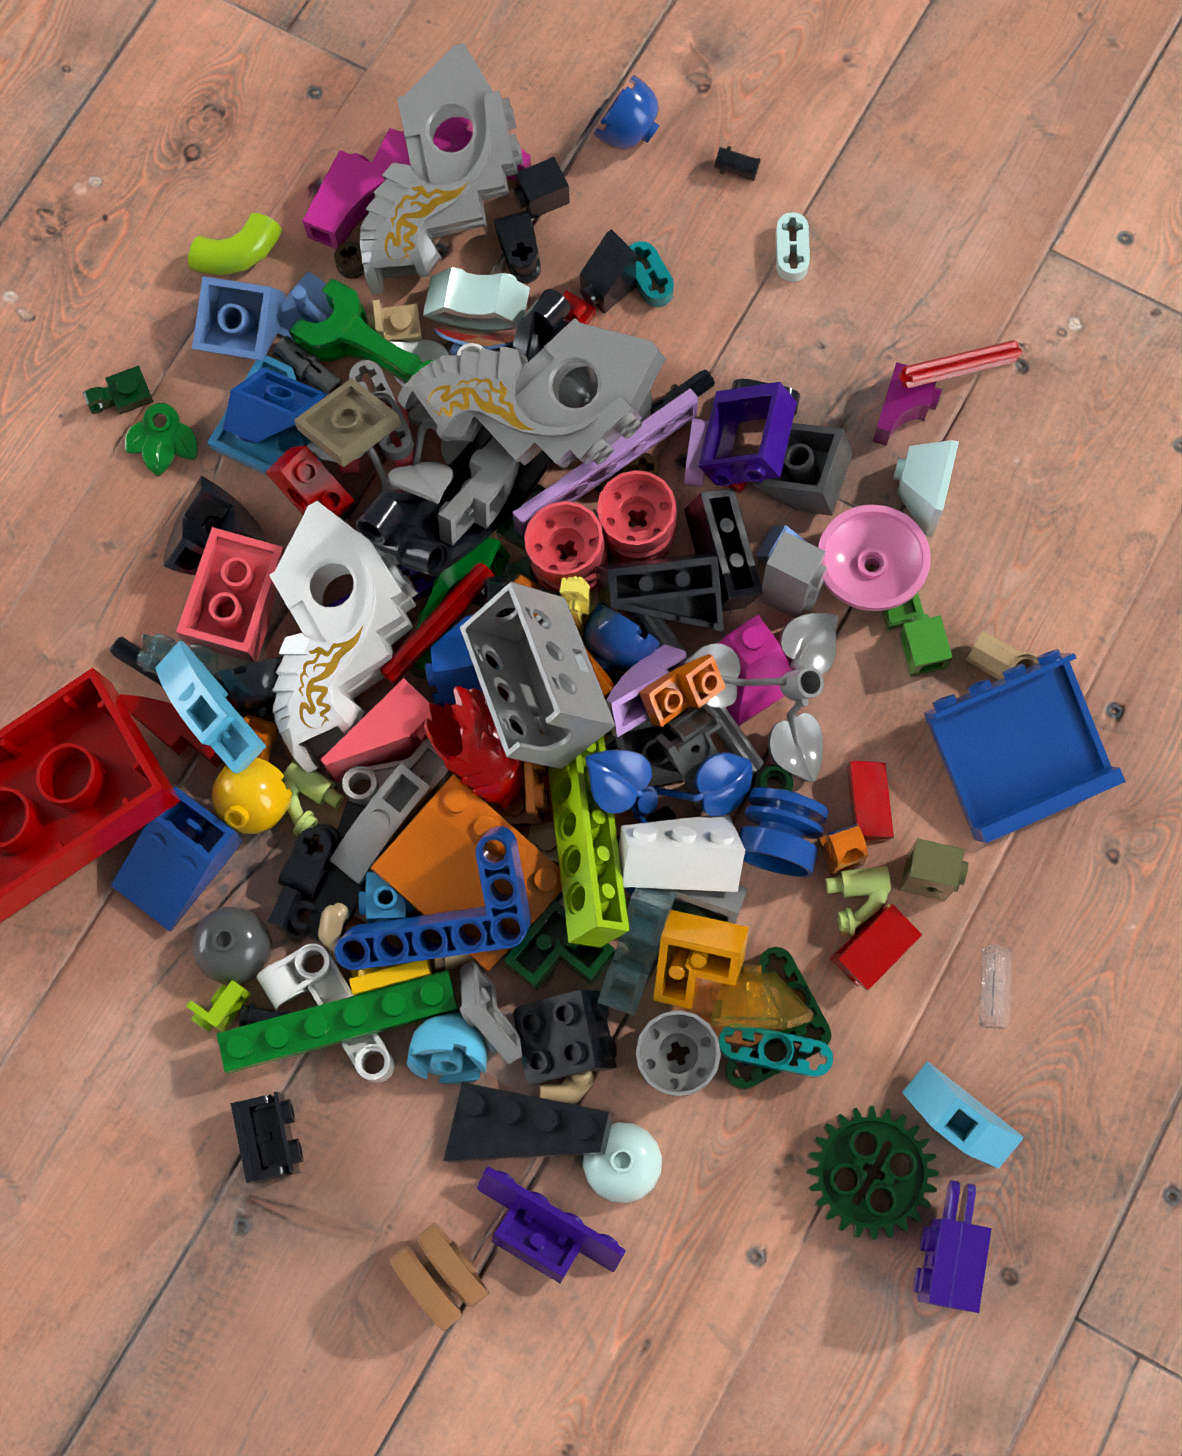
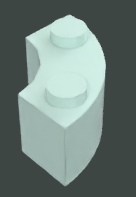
M451 267L431 276L423 316L463 329L480 331L517 329L520 320L525 315L530 287L517 281L516 277L511 274L476 275Z

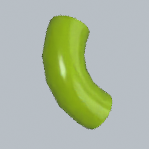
M251 213L240 232L230 238L219 240L198 235L189 249L188 267L190 270L199 273L221 276L246 271L268 255L278 241L282 228L275 220L266 215Z

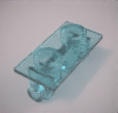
M143 634V650L145 651L140 650L136 665L143 666V671L157 674L155 667L177 643L167 635L154 634V636ZM191 644L188 646L213 675L218 667V654L213 653L209 647L201 644Z

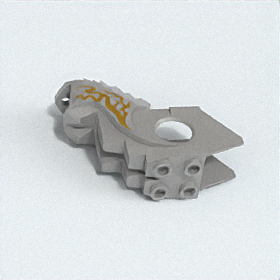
M464 43L454 45L404 96L397 97L411 166L392 163L382 175L385 181L374 191L376 197L366 208L369 214L360 229V249L365 277L372 295L383 293V278L418 274L420 278L430 276L442 258L433 243V238L487 226L483 201L508 195L509 190L506 176L518 174L517 165L523 164L522 152L516 133L511 134L510 129L516 128V121L509 97L502 98L499 91H492ZM452 117H464L471 120L473 135L470 143L464 149L457 152H445L433 143L435 131L443 121Z
M574 318L529 362L527 357L518 349L500 346V352L481 348L480 352L461 350V355L441 356L413 375L402 387L397 400L404 409L422 403L438 425L436 433L443 442H473L484 425L507 452L523 465L529 463L542 450L562 468H566L576 458L587 465L592 461L599 465L614 452L611 446L622 436L628 439L642 426L640 422L642 417L638 411L666 358L650 340L579 323ZM590 367L596 374L598 381L595 397L584 407L570 408L564 406L559 402L558 394L562 379L575 368Z

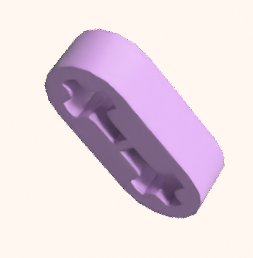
M692 418L684 485L703 486L704 472L698 465L709 420Z

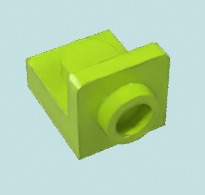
M231 980L228 986L222 985L214 994L211 1000L213 1007L209 1012L192 1000L187 1003L186 1007L194 1012L191 1020L209 1033L213 1027L224 1032L252 994Z

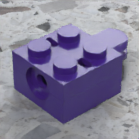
M950 1180L946 1191L943 1217L930 1220L929 1227L923 1226L919 1249L925 1252L923 1268L917 1267L913 1292L919 1293L918 1302L965 1312L979 1313L992 1228L971 1224L976 1186L966 1183L964 1187L958 1221H956L960 1183L959 1181Z

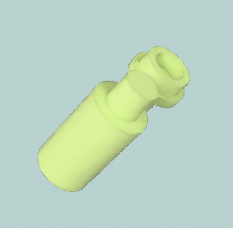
M295 759L284 772L282 780L286 789L288 790L290 787L292 791L291 805L287 811L295 825L293 834L298 837L305 829L318 824V819L313 817V812L308 810L303 813L298 798L299 792L319 805L327 802L334 808L340 806L344 795L334 789L335 782L316 770L308 774Z
M887 866L840 871V877L825 879L827 894L842 892L843 898L869 895L866 903L855 913H852L851 907L845 908V911L838 912L840 934H848L849 937H854L855 928L861 926L882 908L888 893L891 891L890 875Z

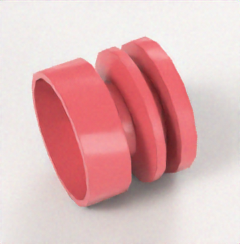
M638 470L620 473L607 482L599 494L597 514L602 525L606 548L611 556L623 563L658 559L665 556L675 543L677 533L676 503L673 491L667 483L651 472ZM633 522H635L636 524H638V525H636L634 528H632V523H633ZM645 522V527L639 526V524Z
M563 501L551 503L540 509L528 522L524 535L526 553L533 575L542 588L560 592L562 578L568 579V577L574 576L582 577L589 584V592L597 588L595 566L608 565L609 561L602 525L594 512L582 504Z

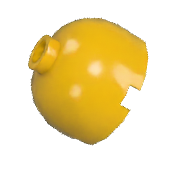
M256 757L246 769L238 774L233 773L225 765L212 786L211 799L215 814L234 831L243 834H258L273 828L283 817L291 805L292 791L290 787L287 790L285 784L281 781L284 775L278 768L268 761Z

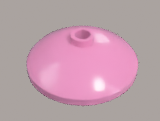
M863 505L839 514L825 528L818 548L826 551L823 565L828 568L823 577V583L837 599L861 610L884 611L906 603L922 588L930 568V548L921 528L906 514L887 506ZM868 564L875 565L878 570L875 572H869L865 569V566Z

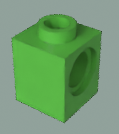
M920 614L909 618L907 623L903 624L899 636L910 676L947 669L953 657L941 615L930 618L928 614Z

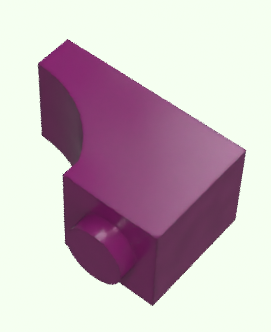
M896 362L873 442L887 446L891 435L904 423L916 419L925 421L928 409L936 410L942 389L935 387L936 382L905 388L898 376L902 372V368L907 365Z

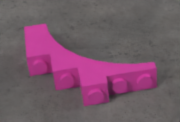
M452 117L443 121L435 131L433 143L445 152H457L464 149L470 143L473 135L471 120L464 117ZM389 128L372 162L361 154H349L339 150L303 219L309 239L334 249L345 243L353 229L369 214L366 208L376 197L374 191L385 181L382 176L392 163L411 166L404 131L400 132ZM522 148L523 164L517 165L518 171L531 166V156ZM515 174L506 176V179L516 181Z

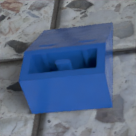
M176 786L174 790L180 802L146 824L110 885L170 932L244 841L232 828Z

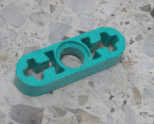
M732 1023L721 1031L718 1039L720 1052L725 1058L786 1073L819 1078L825 1075L833 1064V1053L826 1043L769 1029ZM738 1031L742 1033V1040L753 1043L754 1034L762 1036L757 1046L758 1058L749 1056L752 1048L740 1047L738 1053L731 1052V1045L725 1043V1037H732L734 1032ZM777 1039L785 1044L787 1054L782 1061L773 1062L765 1056L764 1046L769 1040ZM793 1043L801 1045L798 1053L810 1054L813 1048L820 1050L819 1056L825 1058V1064H819L816 1070H812L809 1068V1061L797 1059V1067L790 1066L789 1062L794 1054Z

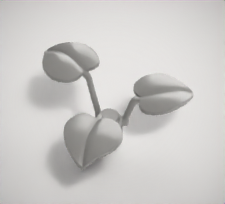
M420 404L411 409L408 415L411 423L420 425L413 465L395 468L389 472L387 477L373 446L364 453L370 456L381 478L382 488L389 490L403 489L439 504L444 490L452 481L453 472L449 466L441 463H420L425 432L429 428L436 430L438 426L425 407ZM312 441L307 445L317 458L336 462Z
M810 613L794 618L785 625L780 635L779 644L785 656L792 660L790 667L793 670L785 673L783 677L738 679L741 671L740 660L733 649L723 644L715 643L703 646L686 659L684 664L707 654L714 656L726 688L704 704L709 707L724 708L732 705L737 698V686L779 685L782 693L789 700L796 701L797 703L788 711V721L777 722L772 727L768 738L769 754L778 767L785 769L789 774L807 782L816 781L823 754L822 731L818 721L811 714L802 713L797 716L795 715L802 707L808 706L809 698L817 697L823 690L824 679L822 675L830 669L836 654L837 615Z

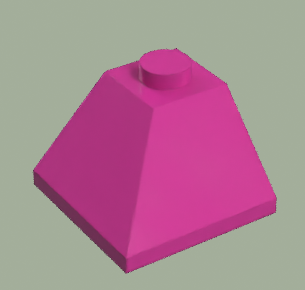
M756 615L727 634L718 643L730 647L738 656L741 665L738 679L779 678L792 670L779 642L759 615ZM779 685L737 686L735 702L725 708L737 725L741 726L785 697V695L782 693Z

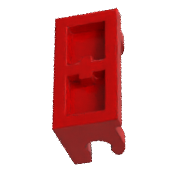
M884 904L874 916L868 919L855 932V936L850 937L829 959L856 986L859 987L861 985L865 990H869L908 951L922 934L894 904Z

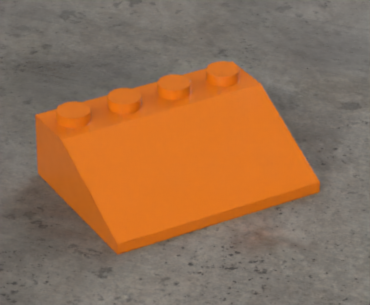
M454 774L370 867L371 870L394 888L397 893L422 915L484 907L485 902L476 859V847L482 836L490 828L503 826L510 829L517 840L531 915V925L562 891L560 868L479 796L471 793L472 790L460 783L461 780ZM490 840L487 842V847L492 854L496 856L506 854L505 846L500 841ZM505 879L494 881V885L500 893H513V887L509 881ZM512 918L501 920L503 927L507 931H520L519 923ZM470 923L463 925L464 932L472 938L481 936L480 929L476 925ZM510 948L468 955L489 972Z

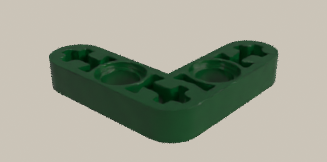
M782 947L768 948L762 953L758 961V971L788 1027L780 1032L794 1033L796 1036L803 1037L807 1033L806 1026L811 1025L814 1030L820 1028L823 1031L819 1041L828 1045L831 1041L830 1026L793 957ZM770 956H774L776 960L784 959L786 964L782 967V973L786 980L791 975L796 979V981L786 983L779 991L774 987V984L781 982L778 974L775 971L768 972L765 968L770 963L768 958ZM794 989L802 992L805 997L804 1008L799 1011H791L786 1008L783 996L788 990ZM772 1039L765 1044L764 1054L767 1057V1059L768 1047L775 1042L783 1043L782 1041ZM759 1043L749 1047L752 1048L750 1057L756 1058L752 1053L757 1051ZM793 1043L794 1054L789 1065L795 1066L797 1059L807 1060L818 1054L820 1050L813 1048L810 1054L797 1056L796 1047ZM729 1060L725 1070L726 1079L729 1084L739 1090L753 1088L782 1073V1071L768 1069L770 1072L762 1074L761 1067H758L749 1074L751 1080L745 1082L742 1077L735 1079L733 1076L737 1069L736 1061Z

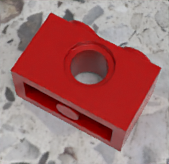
M306 445L290 447L265 472L302 515H304L309 505L318 501L337 517H340L354 502L353 498Z

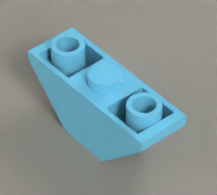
M928 1061L902 1092L934 1130L965 1154L998 1169L1023 1140V1136Z

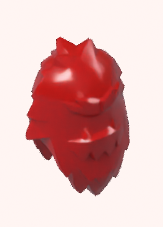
M456 686L453 689L456 704L450 705L446 703L444 707L433 703L428 705V718L424 724L425 732L434 750L445 762L444 766L461 778L460 783L468 786L472 790L471 793L483 797L485 802L500 803L503 808H507L517 794L523 791L525 782L524 761L506 757L484 693L476 688L467 690Z

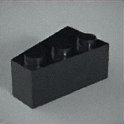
M699 553L595 566L600 604L619 610L724 631L718 556Z

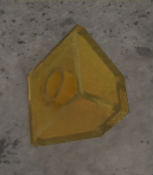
M742 965L735 986L721 983L711 1015V1026L789 1029L813 1021V1012L775 972H762V965Z

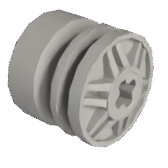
M681 1010L662 1013L649 1021L639 1035L636 1048L638 1069L647 1083L661 1093L674 1096L694 1094L708 1085L718 1071L721 1056L718 1037L710 1024L694 1013ZM678 1042L681 1048H689L690 1053L685 1056V1064L678 1065L676 1060H668L667 1054L672 1052L671 1045Z

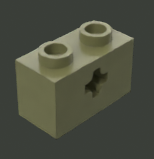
M918 838L907 853L900 891L946 901L953 891L958 892L959 886L965 883L969 862L962 861L965 849Z

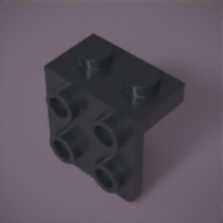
M580 989L518 1006L514 1009L513 1017L516 1030L520 1036L524 1074L529 1084H540L583 1072H600L617 1068L615 1060L617 1047L613 1037L610 1035L607 1021L609 1008L606 1000L602 997L601 991Z

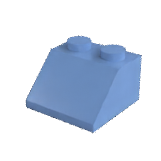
M202 276L192 349L263 361L280 329L285 293L269 286Z

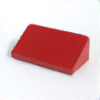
M849 761L847 772L853 824L857 823L865 840L894 838L886 763Z

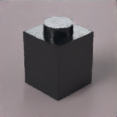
M555 157L520 170L518 174H515L517 187L512 189L514 198L520 209L526 208L529 211L531 219L570 203L569 185Z

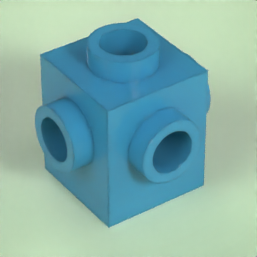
M366 872V891H359V915H366L368 923L407 918V913H415V908L375 872ZM385 900H392L390 904H382Z

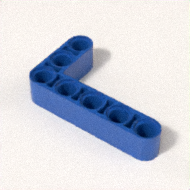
M495 826L485 832L478 842L476 859L485 902L484 907L353 926L337 942L335 957L338 963L349 970H358L518 946L523 941L531 925V915L518 844L514 833L506 827ZM490 840L500 841L505 846L506 854L502 856L492 854L487 847V842ZM497 879L509 881L513 887V893H500L496 889L494 881ZM504 918L516 920L519 923L520 931H507L503 927L501 920ZM467 923L476 925L480 929L481 936L477 938L468 936L464 932L463 925ZM425 930H436L441 935L442 942H430L425 936ZM387 935L398 936L403 942V948L396 949L391 947L387 942ZM356 940L360 942L364 947L365 953L357 954L353 952L349 947V941Z

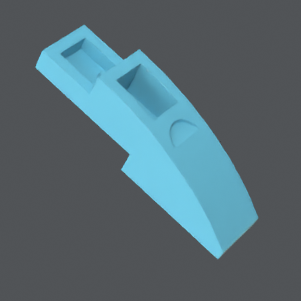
M179 641L155 667L158 678L171 703L202 744L210 745L230 770L238 774L246 769L267 746L225 698L228 695L225 689L183 641Z

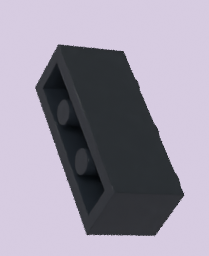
M734 488L700 492L684 509L695 553L718 556L722 612L744 609L761 596L763 590Z

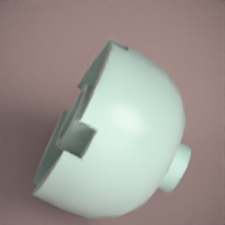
M616 1122L611 1125L606 1153L603 1155H584L583 1169L588 1184L597 1195L611 1202L628 1204L644 1198L654 1189L661 1175L662 1155L658 1143L647 1130L634 1123Z

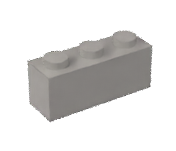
M784 531L766 564L762 584L763 594L760 596L759 601L794 618L802 616L805 609L811 612L821 593L820 589L824 582L823 577L828 568L823 565L826 551Z

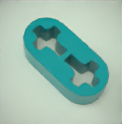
M646 241L634 242L629 247L636 255L640 254L642 258H647L648 268L645 270L642 263L636 261V287L645 302L653 307L667 305L672 300L674 293V281L652 244ZM654 278L659 287L664 286V293L659 294L657 290L652 291L651 279Z

